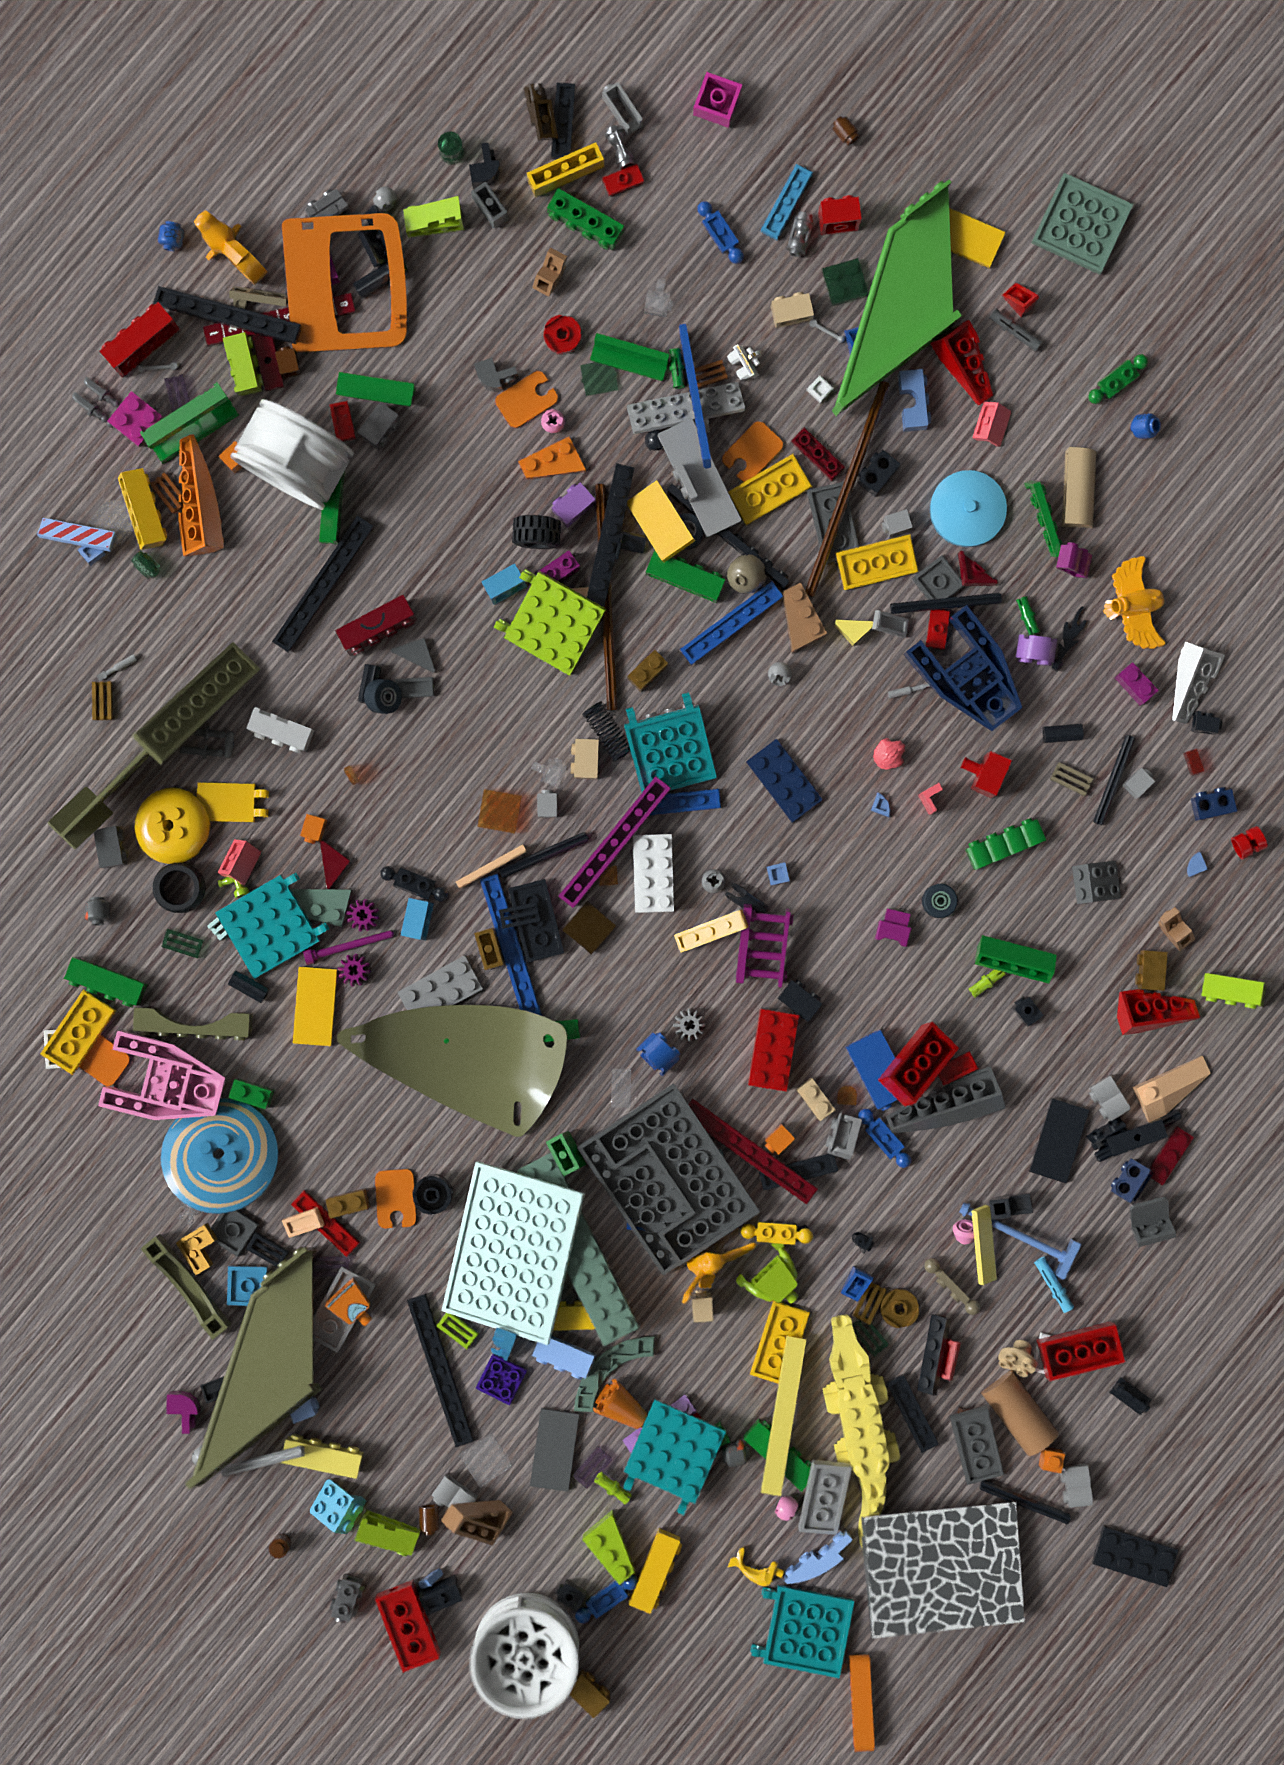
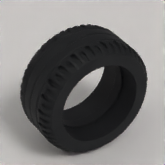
M171 863L164 866L155 876L152 886L156 902L163 909L173 913H186L194 910L202 902L206 890L202 874L195 867L185 863ZM175 872L187 873L194 882V893L184 904L170 902L164 892L167 878Z

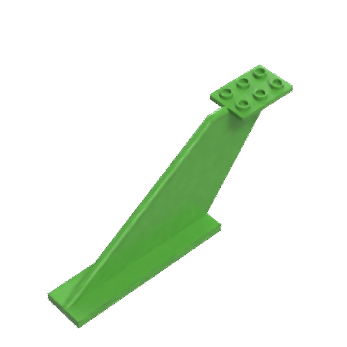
M950 179L945 183L943 181L939 182L930 194L926 192L921 196L916 205L913 203L909 205L900 216L901 220L888 229L835 407L832 409L835 416L846 410L926 348L932 341L948 331L962 316L958 310L953 312L948 187L952 183Z

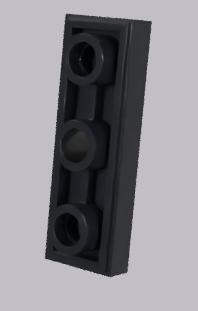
M1159 1118L1107 1137L1106 1140L1114 1157L1167 1138L1168 1135L1162 1119ZM1138 1134L1139 1139L1135 1141L1134 1136Z

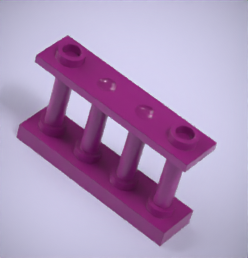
M744 904L743 913L748 928L741 930L736 983H744V978H748V976L778 979V987L782 988V982H786L787 971L784 970L788 930L789 926H793L794 914H790V908H786L785 915L756 913L755 910H752L751 904ZM758 920L784 923L783 934L753 931V929H750V922ZM758 939L782 942L781 953L751 950V948H748V940ZM746 959L780 961L779 972L749 969L746 966Z

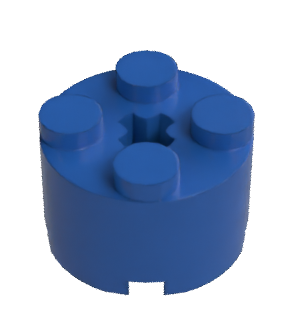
M652 1032L636 1050L637 1052L642 1051L640 1056L654 1070L657 1068L661 1070L659 1074L664 1076L680 1060L679 1056L681 1054L674 1046L669 1047L665 1043L667 1039L660 1032L656 1034Z

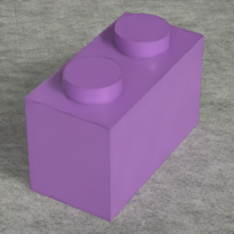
M581 482L578 485L573 484L563 498L560 496L552 503L554 505L552 511L567 528L596 503V499Z

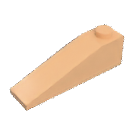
M1200 1056L1132 1088L1147 1121L1151 1122L1167 1115L1211 1073L1204 1057Z

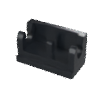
M452 1575L419 1590V1600L427 1616L463 1601L461 1587H458L456 1575Z

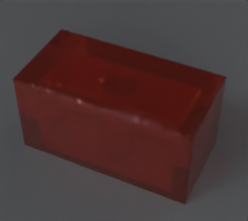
M1197 748L1183 753L1190 776L1204 771Z

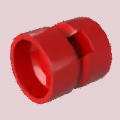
M1258 826L1246 830V834L1240 833L1231 838L1233 848L1242 860L1252 856L1253 851L1258 853L1268 847L1266 838Z

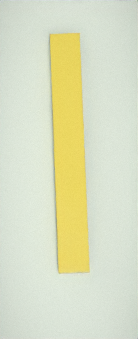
M786 1336L761 1493L781 1496L806 1339Z

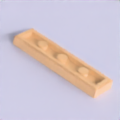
M521 845L461 878L456 883L462 889L525 854L527 850L524 845Z

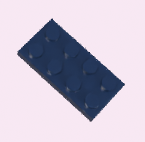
M777 739L746 761L747 765L791 823L823 800Z

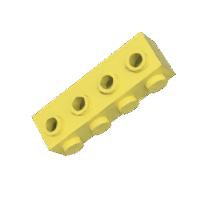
M296 1434L286 1438L283 1450L304 1446L306 1453L302 1457L281 1463L355 1479L359 1476L364 1453L359 1451V1448L353 1446L343 1448L340 1447V1444L334 1442L324 1444L321 1440L315 1438L305 1440L303 1436Z

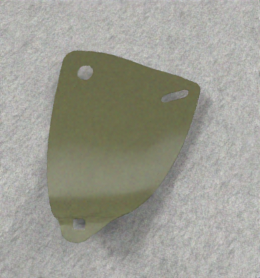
M447 1005L416 1008L384 1015L363 1025L342 1030L337 1036V1041L369 1065L423 1095L477 1121L515 1137H521L536 1122L555 1090L563 1068L567 1034L561 1024L541 1015L520 1009L487 1005ZM549 1034L553 1037L554 1046L552 1048H548L544 1044V1035ZM365 1035L366 1037L363 1042L351 1043V1036ZM444 1039H449V1043L445 1044ZM517 1101L522 1106L521 1124L519 1126H516L513 1122L514 1103Z

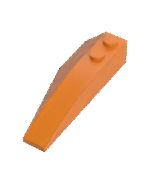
M190 434L180 439L179 465L182 466V472L179 475V483H182V495H179V502H182L183 507L182 513H178L183 556L213 553L224 548L221 518L215 489L200 447L194 435Z

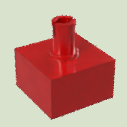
M990 751L985 754L981 764L965 757L960 768L976 774L970 788L971 790L993 798L997 796L1012 760Z

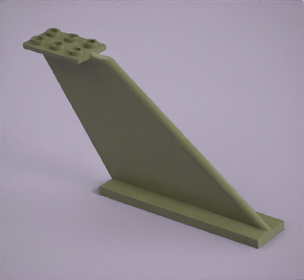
M232 642L132 735L144 750L98 796L88 787H84L48 821V825L73 849H77L113 815V811L103 802L150 756L161 764L244 686L260 668Z
M298 1248L293 1253L294 1256L291 1259H285L278 1265L279 1268L275 1272L270 1271L260 1283L261 1287L251 1294L193 1476L185 1482L189 1490L204 1485L322 1390L318 1383H313V1254L316 1252L315 1248Z

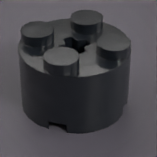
M429 1174L416 1183L413 1189V1201L416 1208L427 1215L443 1212L452 1201L453 1188L450 1182L438 1174ZM435 1190L437 1197L431 1199L428 1191L432 1192Z

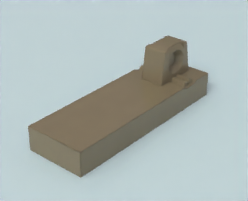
M233 286L229 290V298H233L234 307L242 309L247 307L248 301L286 306L288 304V294Z

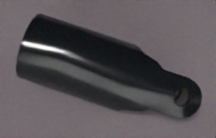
M732 883L731 887L741 897H736L730 892L725 893L729 900L741 908L744 907V904H751L752 910H755L756 913H765L769 907L736 883Z

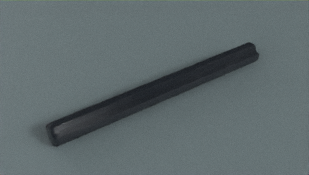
M1001 593L891 603L890 612L892 614L960 608L966 605L970 607L1002 603Z

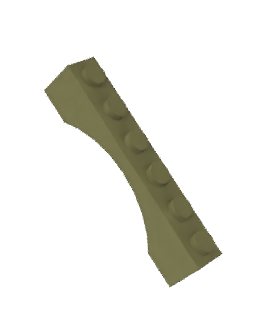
M135 1007L133 1031H138V1035H150V1032H158L157 1036H169V1033H177V1037H188V1034H196V1038H207L208 1035H215V1039L225 1040L227 1036H234V1040L246 1041V1037H251L253 1014L230 1013L214 1023L193 1026L174 1021L157 1008Z
M161 1234L155 1236L140 1248L151 1263L181 1293L193 1310L200 1325L212 1340L232 1325Z

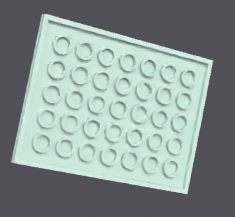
M479 1161L476 1162L442 1311L493 1328L498 1327L542 1344H550L585 1193Z

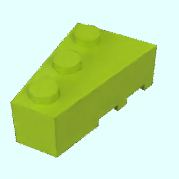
M458 196L419 206H409L407 209H403L408 238L464 230L462 209Z
M244 332L224 337L223 342L227 360L230 363L231 376L234 378L236 386L234 387L235 393L239 396H244L262 391L261 386L264 384L262 375L257 373L256 367H259L257 356L252 354L251 348H254L251 336L248 337Z
M1205 973L1201 996L1206 997L1205 1001L1217 1003V1000L1220 999L1225 1000V1004L1237 1006V1003L1245 1004L1246 1008L1256 1009L1257 1006L1263 1007L1267 984Z
M366 1510L354 1541L395 1551L402 1556H412L420 1529Z
M611 1510L583 1534L582 1540L620 1585L634 1573L635 1567L614 1512Z

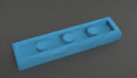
M798 164L795 165L767 217L761 233L778 240L813 172Z

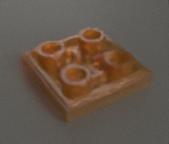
M484 789L477 827L515 834L522 796Z

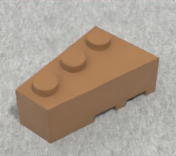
M799 583L785 590L782 595L791 654L826 637L827 632L802 584Z
M501 1500L456 1503L450 1505L441 1521L454 1534L493 1546L513 1512Z

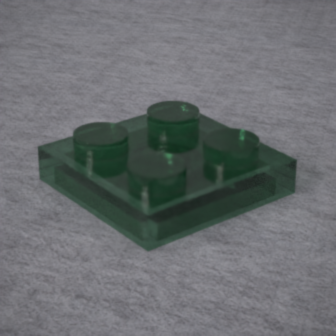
M858 258L822 268V275L832 306L869 295Z

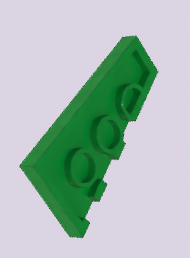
M1040 481L1025 482L1026 489L1030 488L1032 493L1030 497L1031 504L1038 509L1037 520L1040 526L1045 528L1043 536L1050 555L1058 557L1063 543L1057 537L1058 527L1056 522L1052 521L1050 515L1052 508L1050 503L1046 502V488Z

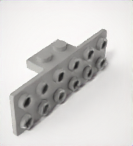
M738 382L698 390L706 433L710 432L709 418L745 411ZM690 392L627 405L633 434L667 427L671 428L690 418L693 419L696 426Z
M690 418L658 433V438L674 469L672 471L676 482L680 481L683 487L681 492L685 499L688 498L706 537H710L741 522V518L712 459L711 468L705 469L703 467L697 428L693 419Z

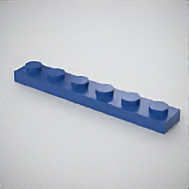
M771 581L682 647L680 651L690 665H693L782 599L783 595Z

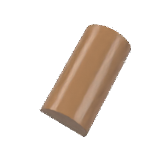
M1012 1370L980 1392L1027 1456H1033L1041 1452L1057 1438L1058 1431Z

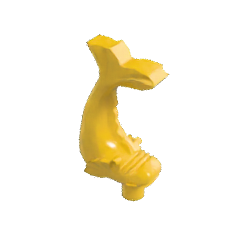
M744 1546L739 1549L737 1557L730 1559L727 1566L738 1567L749 1580L760 1586L770 1585L774 1575L782 1578L784 1570L777 1568L778 1563L776 1561H772L771 1565L763 1570L745 1566L743 1563Z

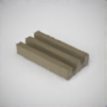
M1058 762L1050 780L1085 796L1093 778ZM1061 768V769H1063V770H1065V771H1067V772H1069V773H1071V774H1073V775H1075V776H1077V777H1079V778H1081V779H1083V780H1085V781H1087V782H1086V783L1081 782V781H1079V780H1077V779H1075V778H1073V777H1071V776H1069V775H1067V774H1065V773L1059 771V769ZM1056 775L1084 787L1083 790L1056 778Z

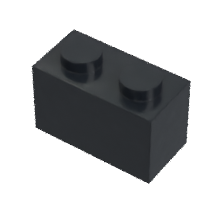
M790 980L777 999L809 1022L822 1005L819 1001L821 998L813 991L810 994L805 991L804 988L806 986L799 980L795 982Z

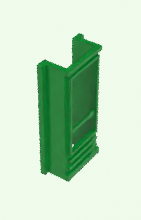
M218 382L213 384L215 387L189 401L147 428L145 432L140 431L148 447L154 450L162 464L179 455L180 439L192 434L196 441L199 442L239 416V413Z

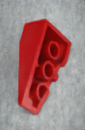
M968 319L943 333L930 344L939 360L979 406L993 396L988 373L984 370L982 362L984 357L983 354H980L978 334Z
M1140 989L1121 991L1119 993L1117 1020L1122 1035L1142 1033L1200 1018L1195 1000L1177 996L1168 997L1156 992L1152 994Z

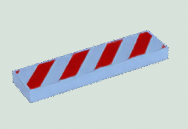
M47 518L42 519L37 533L39 538L110 552L116 537V533L113 531Z

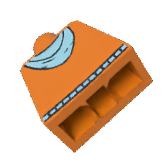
M351 1278L325 1304L327 1309L349 1325L357 1319L363 1326H366L372 1320V1317L366 1312L370 1307V1301L354 1278Z

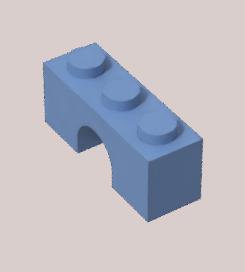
M923 369L900 371L898 374L899 393L909 394L916 401L914 407L903 409L902 411L903 432L926 430L928 424H931L930 412H927L926 405H929V395L925 393L924 386H927L926 374L923 375Z

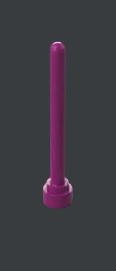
M389 930L317 951L315 949L311 950V948L303 950L305 962L307 965L314 964L318 958L392 938L394 932Z

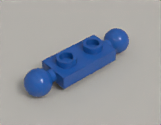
M707 201L699 203L697 211L699 215L706 217L702 224L722 254L729 251V260L732 263L738 264L742 262L744 254L742 250L735 248L739 241L720 212L712 213V205Z
M862 1109L858 1114V1118L862 1119L861 1123L868 1124V1127L865 1129L868 1135L889 1159L895 1156L899 1167H908L911 1164V1157L909 1154L901 1152L905 1146L880 1118H877L875 1121L873 1120L871 1110Z
M632 1574L620 1585L616 1580L585 1601L588 1607L578 1609L577 1613H575L576 1620L582 1624L587 1623L590 1620L591 1614L597 1619L628 1597L626 1590H634L638 1578Z

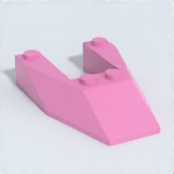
M124 1030L117 1031L113 1050L150 1059L141 1094L110 1086L103 1087L98 1106L151 1120L216 1115L225 1082L224 1076L173 1044Z

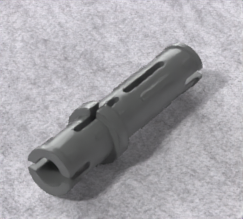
M997 308L989 317V319L1000 325L1003 331L1011 333L1033 349L1034 352L1042 343V341L1015 323L1012 317H1007Z

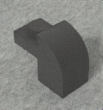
M492 358L474 363L480 383L489 391L501 392L502 383L507 385L518 379L515 366L496 372Z

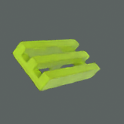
M447 1312L436 1325L465 1349H468L479 1334L459 1317ZM448 1316L452 1318L455 1322H457L459 1325H461L463 1328H465L473 1336H469L466 1332H464L453 1322L447 1319ZM445 1322L454 1330H456L459 1334L465 1337L468 1340V1342L466 1343L457 1335H455L452 1331L446 1328L443 1325V1323Z

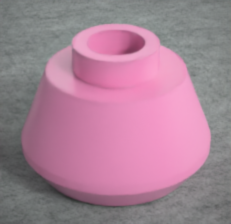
M964 1219L953 1225V1232L958 1242L967 1245L974 1241L973 1221Z

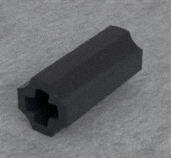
M384 264L352 283L361 299L390 282L389 269Z
M365 664L358 702L366 704L364 699L365 689L370 682L380 678L381 667Z
M1082 724L1045 726L1042 728L1044 743L1079 741L1084 738Z
M236 970L228 982L229 986L259 1003H263L270 991L269 988Z

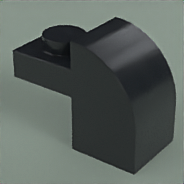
M489 142L481 144L484 162L469 164L473 189L484 182L492 185L500 175L499 160H495L494 149H490Z
M1031 1193L1009 1194L989 1200L992 1220L1011 1218L1013 1215L1034 1212Z

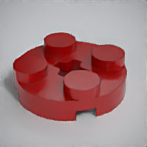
M556 315L552 317L545 325L543 333L544 342L551 351L558 355L574 351L581 341V329L578 322L570 316ZM558 331H566V338H558Z

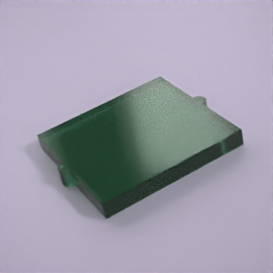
M598 362L580 365L581 383L584 385L586 396L618 390L617 373L614 367Z

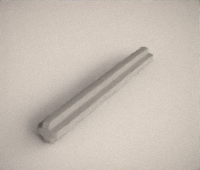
M298 1446L232 1463L221 1470V1475L229 1476L302 1457L306 1453L304 1446Z

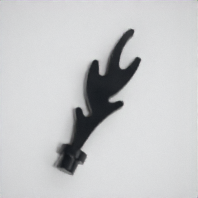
M1083 606L1076 612L1071 629L1068 628V622L1064 623L1062 639L1065 647H1062L1061 643L1058 644V657L1052 662L1053 665L1051 667L1056 672L1063 666L1064 663L1061 660L1068 650L1079 642L1072 639L1081 632L1087 622L1084 620L1080 626L1077 625L1079 614L1084 609Z

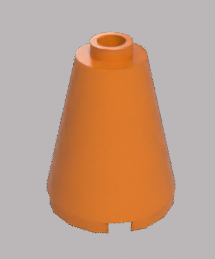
M612 1379L613 1383L610 1386L606 1384L596 1398L595 1403L598 1405L597 1408L593 1407V1411L598 1415L635 1429L642 1428L647 1418V1412L617 1379Z

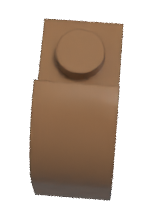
M550 247L542 268L536 274L532 288L549 297L564 273L567 256Z
M1175 907L1166 911L1159 918L1158 924L1161 930L1179 951L1195 940L1192 930L1182 921L1180 912Z

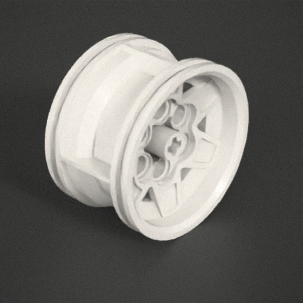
M261 400L260 406L262 408L257 407L235 447L237 453H232L230 457L243 468L279 490L312 507L323 510L325 505L322 502H328L350 462L347 457L352 458L354 452L337 438L303 417L275 403Z
M536 1593L513 1594L495 1603L485 1613L478 1626L470 1661L474 1685L485 1702L495 1710L517 1718L536 1717L557 1707L569 1694L577 1674L579 1638L572 1618L559 1603L549 1597ZM532 1622L539 1623L546 1628L535 1632ZM510 1624L509 1635L497 1634L502 1628ZM520 1631L527 1632L528 1637L520 1638L518 1636V1633ZM538 1639H544L546 1641V1644L544 1646H539L536 1643V1641ZM510 1643L513 1648L505 1650L502 1645ZM559 1646L562 1653L561 1661L552 1655ZM489 1656L498 1661L493 1668ZM544 1658L549 1663L543 1666L538 1661ZM512 1663L515 1668L508 1670L505 1664ZM531 1671L533 1676L527 1678L523 1675V1672ZM541 1680L548 1681L546 1684L540 1686ZM514 1683L516 1685V1688L511 1687L509 1685Z

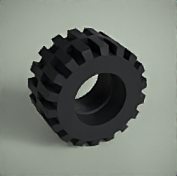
M522 515L513 519V544L531 549H553L560 545V520L542 515Z

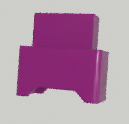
M887 908L884 920L878 921L874 939L881 940L887 938L898 941L901 946L907 947L912 929L907 927L910 914Z

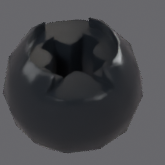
M653 430L646 433L645 445L650 451L664 449L658 438V433L663 432V430Z

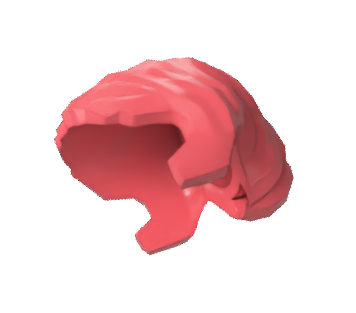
M889 738L881 740L874 750L873 758L878 767L885 770L901 766L904 762L901 757L905 752L906 745L901 740L894 742Z

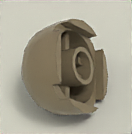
M754 555L738 556L731 562L727 570V579L730 586L743 594L757 591L766 580L765 566Z

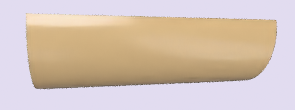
M1069 447L1066 450L1062 527L1093 528L1096 451L1093 449Z

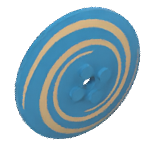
M220 1098L215 1116L177 1118L168 1129L161 1149L163 1175L172 1192L189 1207L211 1214L234 1212L256 1201L270 1185L278 1163L277 1140L268 1121L250 1105L227 1098ZM222 1149L224 1156L221 1159H215L213 1157L215 1150Z

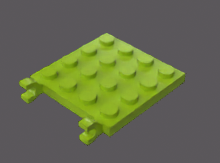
M525 569L519 578L532 583L511 625L500 618L499 621H496L493 628L505 632L504 638L570 676L606 609L541 571L535 575Z

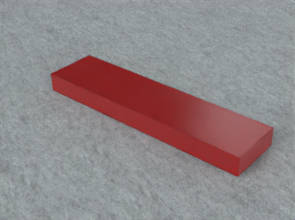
M304 1190L291 1203L299 1213L318 1207L325 1225L317 1230L346 1257L360 1243L335 1218H330L328 1211L307 1191Z

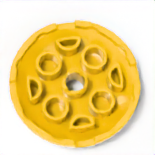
M164 788L152 793L143 801L136 814L135 835L140 847L149 857L161 863H183L194 858L204 843L207 842L209 836L210 820L204 804L199 798L184 789ZM169 821H172L173 829L169 831L166 826Z

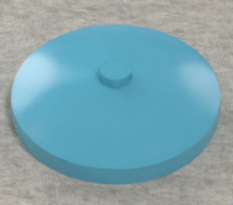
M973 470L959 471L946 477L937 486L930 502V517L934 528L946 541L960 547H976L990 541L1002 528L1007 513L1006 498L998 483L990 476Z

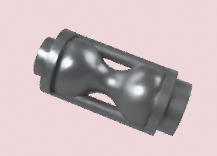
M617 125L609 127L605 133V138L615 147L616 165L621 170L634 165V156L623 144L624 134L622 127H617Z
M798 212V216H795L787 246L789 254L794 257H800L806 252L814 222L812 220L813 216L809 213Z

